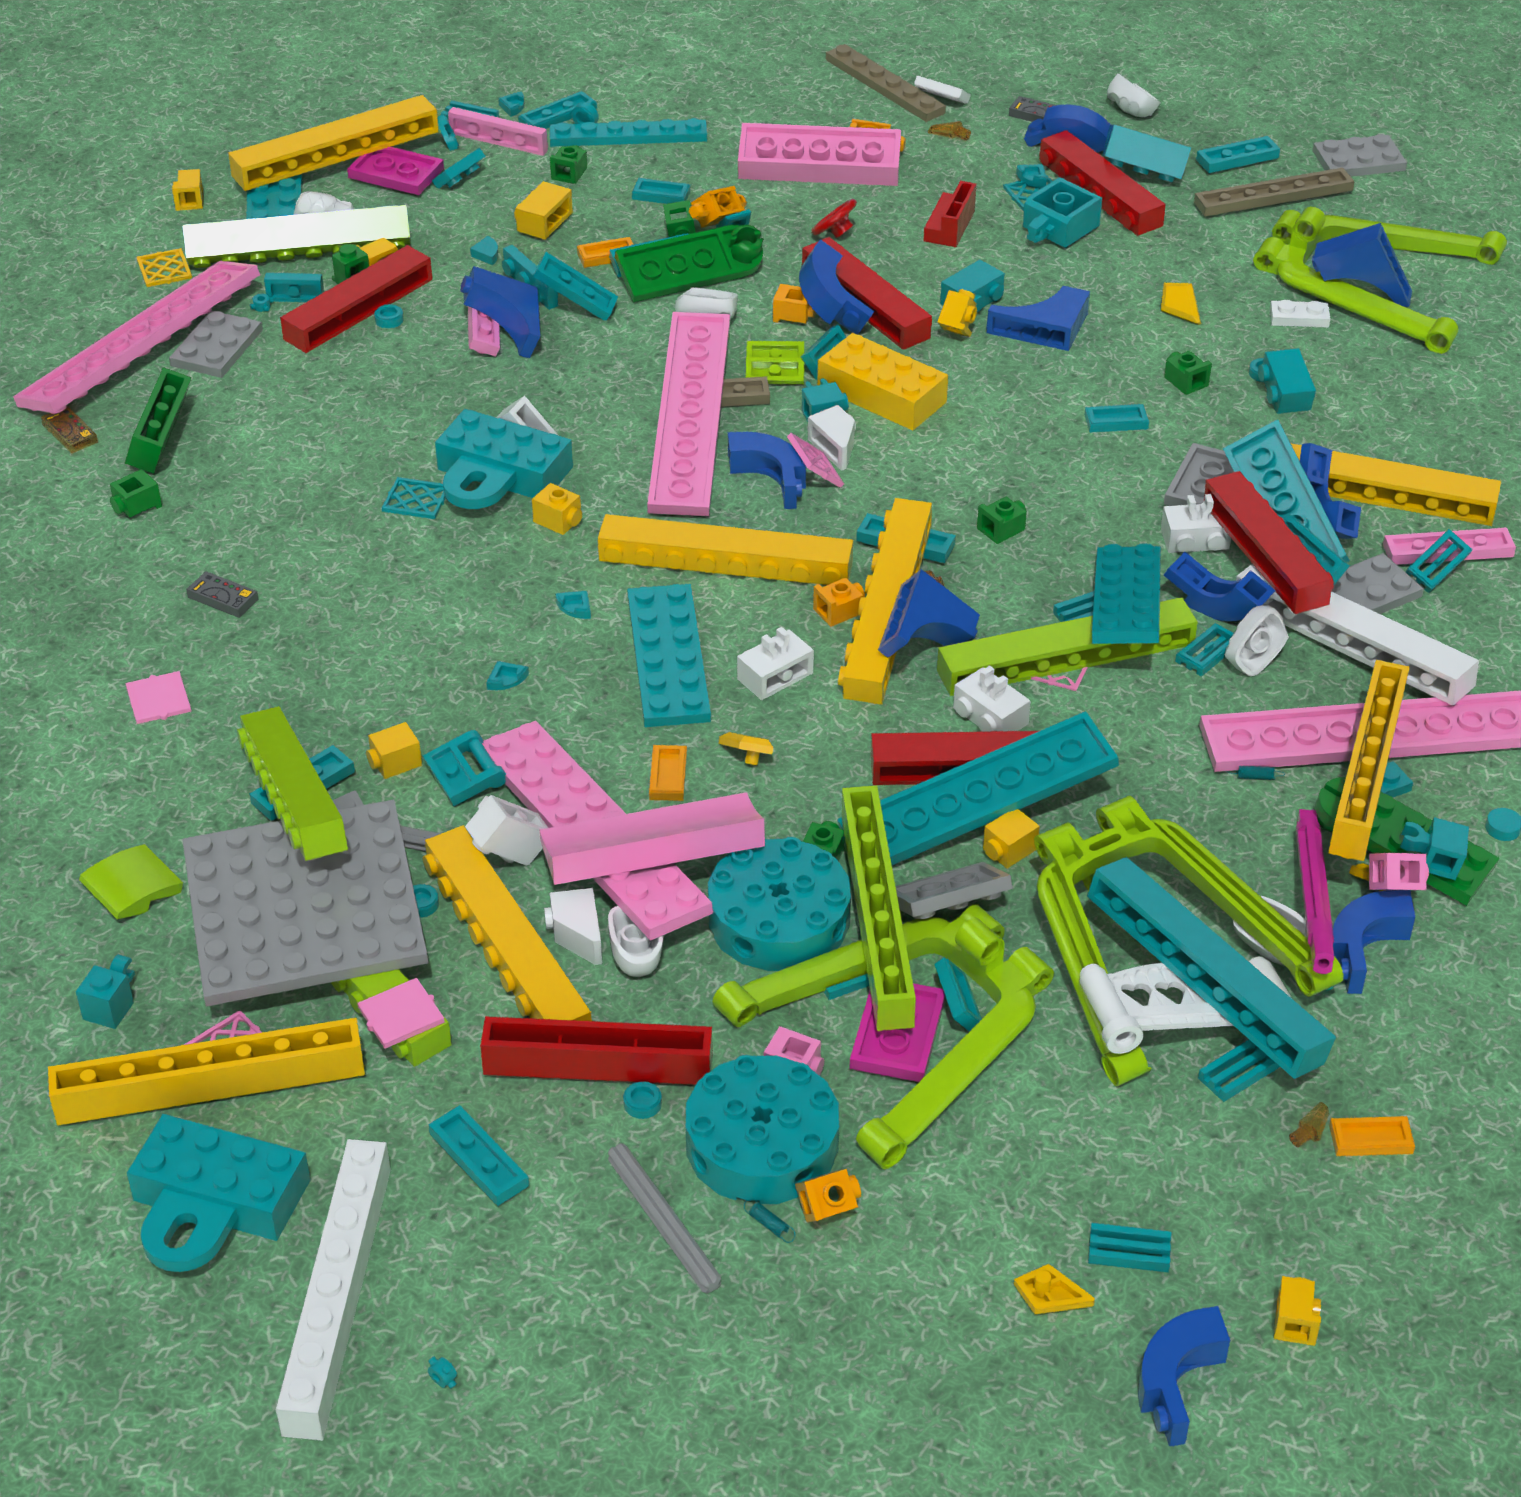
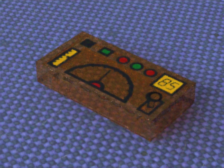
M68 406L62 412L41 416L42 425L71 454L98 443L97 434Z

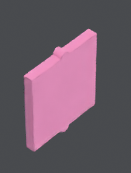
M180 671L159 676L150 675L146 679L125 683L137 724L157 719L166 720L170 716L191 712Z
M417 978L357 1003L358 1009L367 1021L368 1031L375 1033L384 1049L445 1023L443 1015L434 1004V996L428 995Z

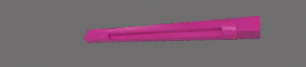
M1299 809L1296 836L1308 944L1311 948L1313 970L1316 973L1328 974L1332 972L1334 961V935L1321 829L1316 810Z

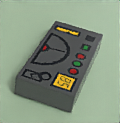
M1019 96L1010 106L1009 116L1030 122L1037 119L1043 120L1047 108L1056 105Z
M207 571L186 589L188 598L238 618L259 600L257 591Z

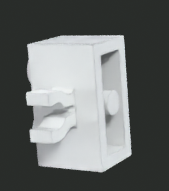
M1205 494V501L1202 504H1196L1194 495H1188L1187 505L1163 507L1161 532L1168 553L1230 549L1231 537L1210 513L1214 503L1211 494Z
M780 627L776 629L777 636L772 638L767 634L762 636V643L737 656V679L760 700L813 674L814 650L790 629L786 631Z
M991 666L987 668L982 667L955 684L953 708L961 717H966L979 726L982 732L1019 731L1029 724L1031 701L1009 686L1008 678L1004 675L1000 678L995 676L994 668Z
M493 795L485 796L478 805L479 810L465 826L473 837V845L482 853H494L508 863L515 861L526 866L530 865L543 849L539 830L548 828V826L536 812Z

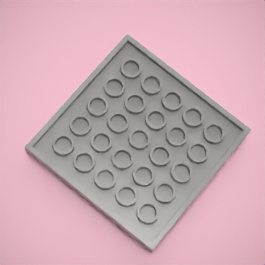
M394 799L339 809L338 811L343 819L348 850L305 861L300 849H293L289 834H285L281 820L182 839L206 1007L429 963Z

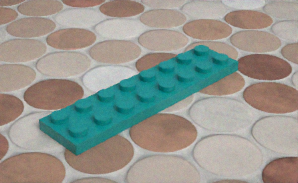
M1085 711L880 800L891 864H897L988 824L1005 813L1017 809L1020 810L1118 767L1119 758ZM841 817V818H838L837 821H838V826L840 827V829H843V823H842V817Z

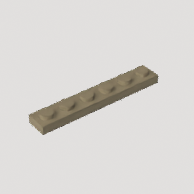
M846 44L839 45L826 52V61L923 121L928 122L945 114L946 105L852 49Z
M1337 168L1195 193L1194 203L1205 217L1353 191L1355 181L1344 168Z

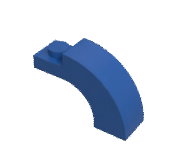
M1068 104L1056 105L1047 108L1043 120L1037 119L1030 123L1024 140L1031 147L1041 143L1043 138L1067 130L1098 153L1104 150L1108 129L1111 124L1100 114L1088 108Z
M1186 552L1164 574L1168 580L1188 595L1184 601L1189 608L1219 621L1242 620L1251 609L1263 605L1276 591L1251 570L1240 580L1229 581L1221 579L1209 572Z

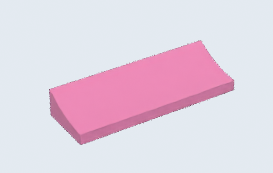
M742 123L738 154V179L898 186L901 129Z
M747 792L539 830L540 841L554 885L765 846L764 818L754 808Z

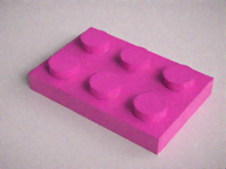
M387 147L359 156L347 169L348 178L420 195L432 180L443 171L444 160L403 149Z
M913 983L916 997L915 1027L877 1031L871 992L869 991L851 1053L849 1069L920 1082L926 1076L946 1000L943 989Z

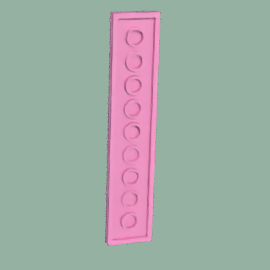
M218 261L13 396L17 407L31 409L32 411H45L51 414L62 412L66 409L68 403L74 399L86 396L89 389L95 385L107 382L110 375L116 371L126 369L130 366L131 361L137 357L147 355L151 352V348L158 343L168 341L172 337L171 334L179 329L189 327L192 324V320L198 316L208 314L212 311L213 306L229 300L232 297L231 294L237 290L250 286L251 281L260 276L257 265Z
M672 313L647 510L650 514L709 516L730 329V314Z
M1521 691L1465 695L1453 706L1436 697L1402 700L1389 758L1520 748ZM1365 703L1203 715L1200 717L1199 726L1214 772L1239 770V766L1283 767L1346 762L1351 760Z
M537 721L526 723L500 735L492 736L482 743L495 764L501 766L506 772V786L529 810L538 813L548 828L626 814ZM674 863L593 878L650 941L713 914L712 902Z

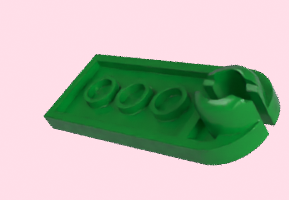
M728 225L616 250L615 259L634 303L691 289V287L699 288L750 276L761 265L764 239H760L761 232L754 226Z
M1338 777L1328 781L1324 788L1320 790L1314 810H1316L1320 827L1329 832H1333L1346 777ZM1380 792L1367 850L1372 853L1422 854L1421 852L1402 849L1400 844L1404 835H1401L1406 822L1416 823L1425 832H1428L1433 820L1395 800L1390 795ZM1468 840L1467 856L1456 880L1429 873L1426 883L1467 906L1496 867L1499 857Z

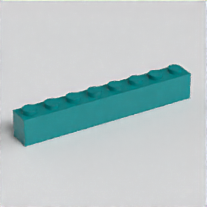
M1125 857L1096 869L1087 897L1291 1077L1296 1079L1325 1065L1336 1036L1129 858Z

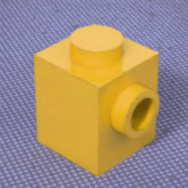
M548 484L532 498L533 522L564 535L572 527L577 526L582 519L580 495L557 485Z
M406 722L368 735L370 749L366 751L368 762L373 770L378 768L384 779L422 766L420 742Z
M1019 809L1005 813L985 826L983 850L991 860H997L1008 869L1036 851L1034 838L1039 835L1040 826Z

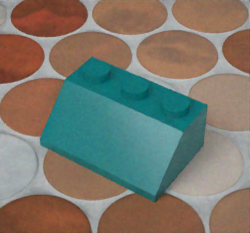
M1110 125L1103 156L1107 157L1108 161L1115 166L1123 167L1124 163L1134 165L1132 171L1148 175L1149 170L1159 173V179L1174 182L1175 178L1182 179L1191 147L1118 125Z

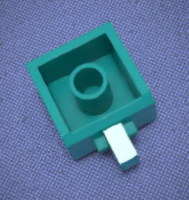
M1061 177L1057 178L1030 195L1024 204L1023 227L1028 230L1027 239L1034 243L1048 239L1064 248L1068 247L1100 226L1102 197Z

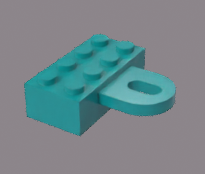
M464 409L435 441L437 468L440 471L447 472L443 479L445 497L453 505L465 509H480L497 503L507 491L533 498L550 483L558 486L573 468L571 439L468 409ZM471 482H481L477 489L465 491Z
M162 1114L127 1171L133 1201L152 1206L141 1227V1241L144 1252L149 1261L155 1266L172 1272L189 1271L208 1263L219 1252L231 1229L277 1241L311 1181L306 1152L167 1114ZM184 1223L196 1224L186 1244L179 1248L167 1246L180 1225Z

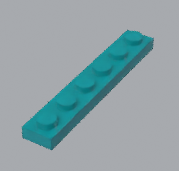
M696 118L678 121L664 119L661 121L637 120L635 122L611 121L609 123L584 122L582 124L562 122L550 125V147L707 142L706 120Z

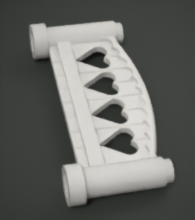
M1259 956L1249 961L1291 997L1269 960ZM1163 963L1137 966L1112 974H1107L1097 964L1087 965L1080 971V984L1103 1027L1102 1037L1108 1049L1113 1053L1122 1054L1135 1049L1143 1039V1031L1233 1026ZM1170 987L1180 989L1183 993L1181 1004L1174 1003L1158 992L1156 988L1167 990ZM1135 989H1143L1147 991L1150 996L1147 1006H1142L1122 990L1134 991Z

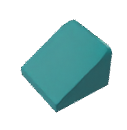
M748 209L725 216L716 224V228L728 225H749L751 211Z

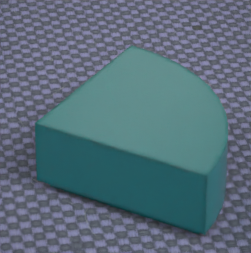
M522 92L498 98L499 106L510 117L517 115L524 108V95Z
M446 115L438 116V126L449 150L459 148L458 141Z
M1042 164L1017 165L1016 175L1021 181L1032 186H1046L1047 178Z
M486 236L470 248L471 257L490 265H494L498 259V245L489 236Z
M587 591L555 594L556 604L562 612L575 618L591 619Z
M497 661L486 682L487 690H505L519 685L528 677L529 668L527 666Z

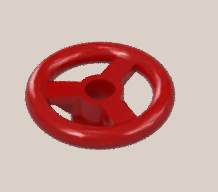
M850 199L834 209L812 228L811 233L817 236L830 228L835 238L844 234L853 226L848 216L849 212L856 207V200Z

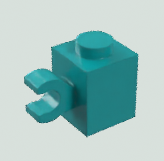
M823 378L820 379V385L812 386L808 381L806 382V388H802V413L807 422L809 416L839 405L844 411L849 408L847 395L840 391L836 382L828 383Z
M1434 817L1428 832H1425L1420 825L1406 822L1401 833L1404 837L1400 847L1407 851L1426 854L1429 873L1456 880L1467 856L1469 827Z
M116 955L110 965V969L96 965L93 966L76 990L83 1020L116 1029L134 1003L129 983L132 981L135 972L127 969L132 962L130 957Z

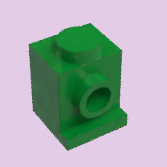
M577 145L561 146L556 155L550 156L551 180L576 184L587 169V150H582ZM565 167H570V173L562 171Z
M690 200L663 204L668 237L696 233L694 220L689 213V208L691 207ZM687 212V217L671 220L670 214Z
M342 245L339 248V252L332 255L334 269L332 280L339 284L350 278L352 274L355 275L368 268V254L356 245Z
M1190 350L1184 353L1173 352L1166 359L1164 378L1185 395L1209 386L1212 363L1209 360L1203 362Z
M142 469L110 483L112 493L110 504L117 514L124 512L131 518L152 507L156 509L162 507L158 483Z
M1007 496L988 506L981 504L978 506L977 529L993 542L999 544L1025 530L1026 507L1021 501L1016 500L1013 502Z
M824 821L822 824L812 822L804 840L801 842L816 845L822 850L830 852L839 862L845 849L844 830L840 829L832 821Z

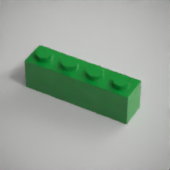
M165 367L162 368L132 436L125 464L154 474L184 404L192 377Z

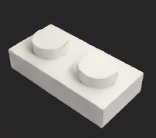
M1271 301L1270 315L1272 325L1329 328L1330 313L1328 303H1321L1319 301Z

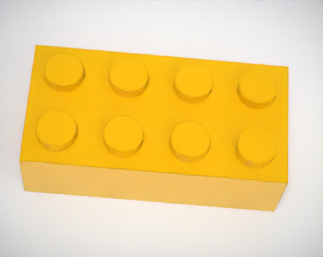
M851 333L818 359L817 386L820 385V379L823 378L828 383L836 382L840 391L847 395L848 402L912 431L947 402L948 374L916 361L909 356L893 351L886 346L868 340L861 335Z

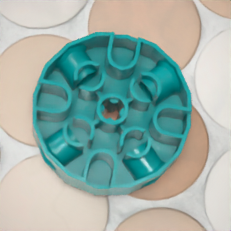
M795 837L765 839L764 847L731 852L717 863L708 880V899L712 902L713 914L709 915V928L713 932L714 939L720 949L741 964L766 971H780L786 967L804 962L838 949L842 945L850 927L851 892L849 876L830 852L822 850L816 845L801 842Z
M742 1055L735 1060L720 1064L712 1071L706 1073L697 1082L686 1102V1156L697 1177L718 1195L736 1200L737 1197L747 1201L756 1200L760 1204H780L799 1197L795 1186L796 1183L828 1174L834 1165V1159L839 1151V1102L827 1081L804 1063L780 1056Z

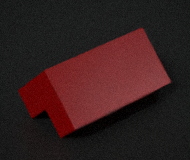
M960 180L953 194L942 193L924 227L923 241L957 247L975 212L977 183Z

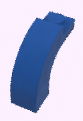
M820 239L801 266L799 283L802 293L812 309L825 322L830 325L835 320L852 333L858 335L874 311L842 287L836 276V266L843 255Z
M728 432L730 474L759 473L773 478L781 487L784 509H797V497H802V489H806V465L795 448L778 437L764 433Z
M1313 443L1302 444L1300 463L1338 538H1357L1361 507L1342 501H1332L1329 496L1328 479L1332 450Z
M1386 890L1361 896L1349 903L1337 916L1333 926V951L1343 970V980H1345L1347 994H1362L1367 973L1363 951L1365 946L1380 940H1410L1415 921L1410 890Z
M1218 1306L1192 1310L1173 1318L1155 1333L1144 1353L1138 1386L1141 1413L1153 1411L1156 1429L1158 1432L1165 1433L1169 1447L1186 1444L1190 1423L1177 1385L1178 1379L1192 1369L1226 1363L1230 1338Z

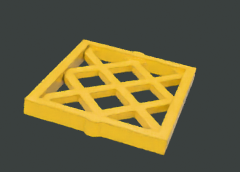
M182 248L136 257L146 287L192 279ZM175 255V256L172 257V258H167V257H166V256ZM150 259H155L153 262L146 261ZM161 260L167 262L164 266L158 264ZM172 264L179 265L176 269L169 267ZM153 267L159 269L156 273L150 271ZM164 271L171 272L168 276L162 275Z

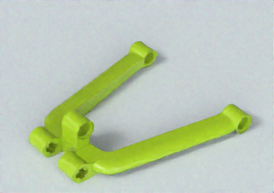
M1307 207L1301 214L1295 210H1286L1282 213L1272 229L1273 237L1264 240L1254 255L1253 263L1258 270L1279 275L1284 283L1293 288L1413 338L1425 341V345L1430 351L1443 354L1449 350L1459 331L1458 325L1453 319L1449 317L1430 318L1339 279L1324 281L1320 272H1316L1315 269L1305 265L1306 261L1316 249L1317 243L1381 223L1393 249L1477 257L1480 262L1489 265L1498 262L1507 246V240L1498 231L1487 232L1482 238L1473 235L1371 220L1324 215L1317 207Z
M1130 795L1096 810L1097 822L1102 830L1097 835L1083 840L1073 825L1067 822L1034 838V844L1039 857L1048 865L1038 877V897L1097 1047L1102 1054L1101 1061L1105 1074L1115 1086L1122 1085L1150 1072L1152 1068L1148 1067L1147 1059L1139 1045L1135 1049L1122 1054L1113 1053L1108 1049L1102 1037L1103 1027L1080 984V971L1087 965L1097 964L1108 974L1074 887L1076 883L1082 880L1089 892L1097 868L1125 857L1130 858L1148 852L1160 854L1286 966L1293 974L1297 986L1305 996L1311 997L1343 981V970L1335 956L1332 972L1328 974L1316 973L1313 970L1311 948L1306 936L1188 831L1169 820H1150L1137 801Z
M979 905L968 907L959 918L952 922L937 917L914 919L902 924L909 960L926 954H938L946 959L948 958L979 984L997 1005L888 1114L882 1118H874L868 1121L859 1130L856 1136L859 1147L884 1170L894 1166L904 1157L907 1146L1030 1023L1036 1009L1033 996L1047 988L1054 977V970L1028 947L1017 949L1004 962L1005 944L1002 938L1005 928ZM862 940L753 980L743 986H740L736 981H729L716 991L712 1001L713 1006L735 1027H742L752 1021L757 1013L760 1015L767 1010L823 992L830 986L867 974Z

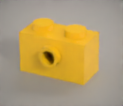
M543 181L515 208L514 217L516 219L517 231L546 240L573 213L572 190Z

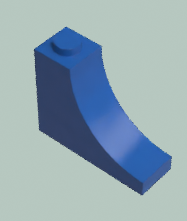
M1381 223L1316 244L1315 253L1312 256V264L1315 271L1320 272L1324 281L1339 278L1361 280L1384 291L1394 303L1404 307L1410 306L1412 289Z
M473 266L470 275L464 276L460 287V292L464 293V305L486 314L500 324L514 340L519 356L530 358L540 338L538 287Z
M1062 286L1055 295L1036 304L1017 307L991 305L988 310L987 333L1069 351L1088 315L1090 291Z
M921 569L901 584L878 651L889 658L905 646L910 638H926L943 646L972 641L978 632L976 626L980 614Z

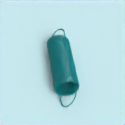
M1239 766L1238 773L1230 774H1239V779L1274 780V772L1281 771H1275L1274 767Z
M759 1202L750 1208L748 1214L779 1238L783 1239L780 1236L782 1231L788 1233L790 1226Z

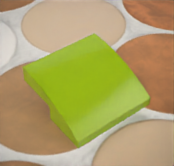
M747 341L746 378L767 376L768 384H804V361L801 358L804 354V341Z
M145 844L120 851L99 861L81 873L79 878L80 882L116 919L143 914L149 910L150 901L181 893L183 882Z

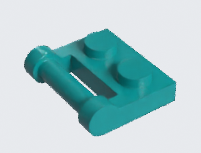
M470 730L422 755L426 765L453 806L489 787H501L506 782V772L501 766L495 764L482 744L484 743L483 738L476 730ZM466 751L472 752L484 771L476 775L462 753Z

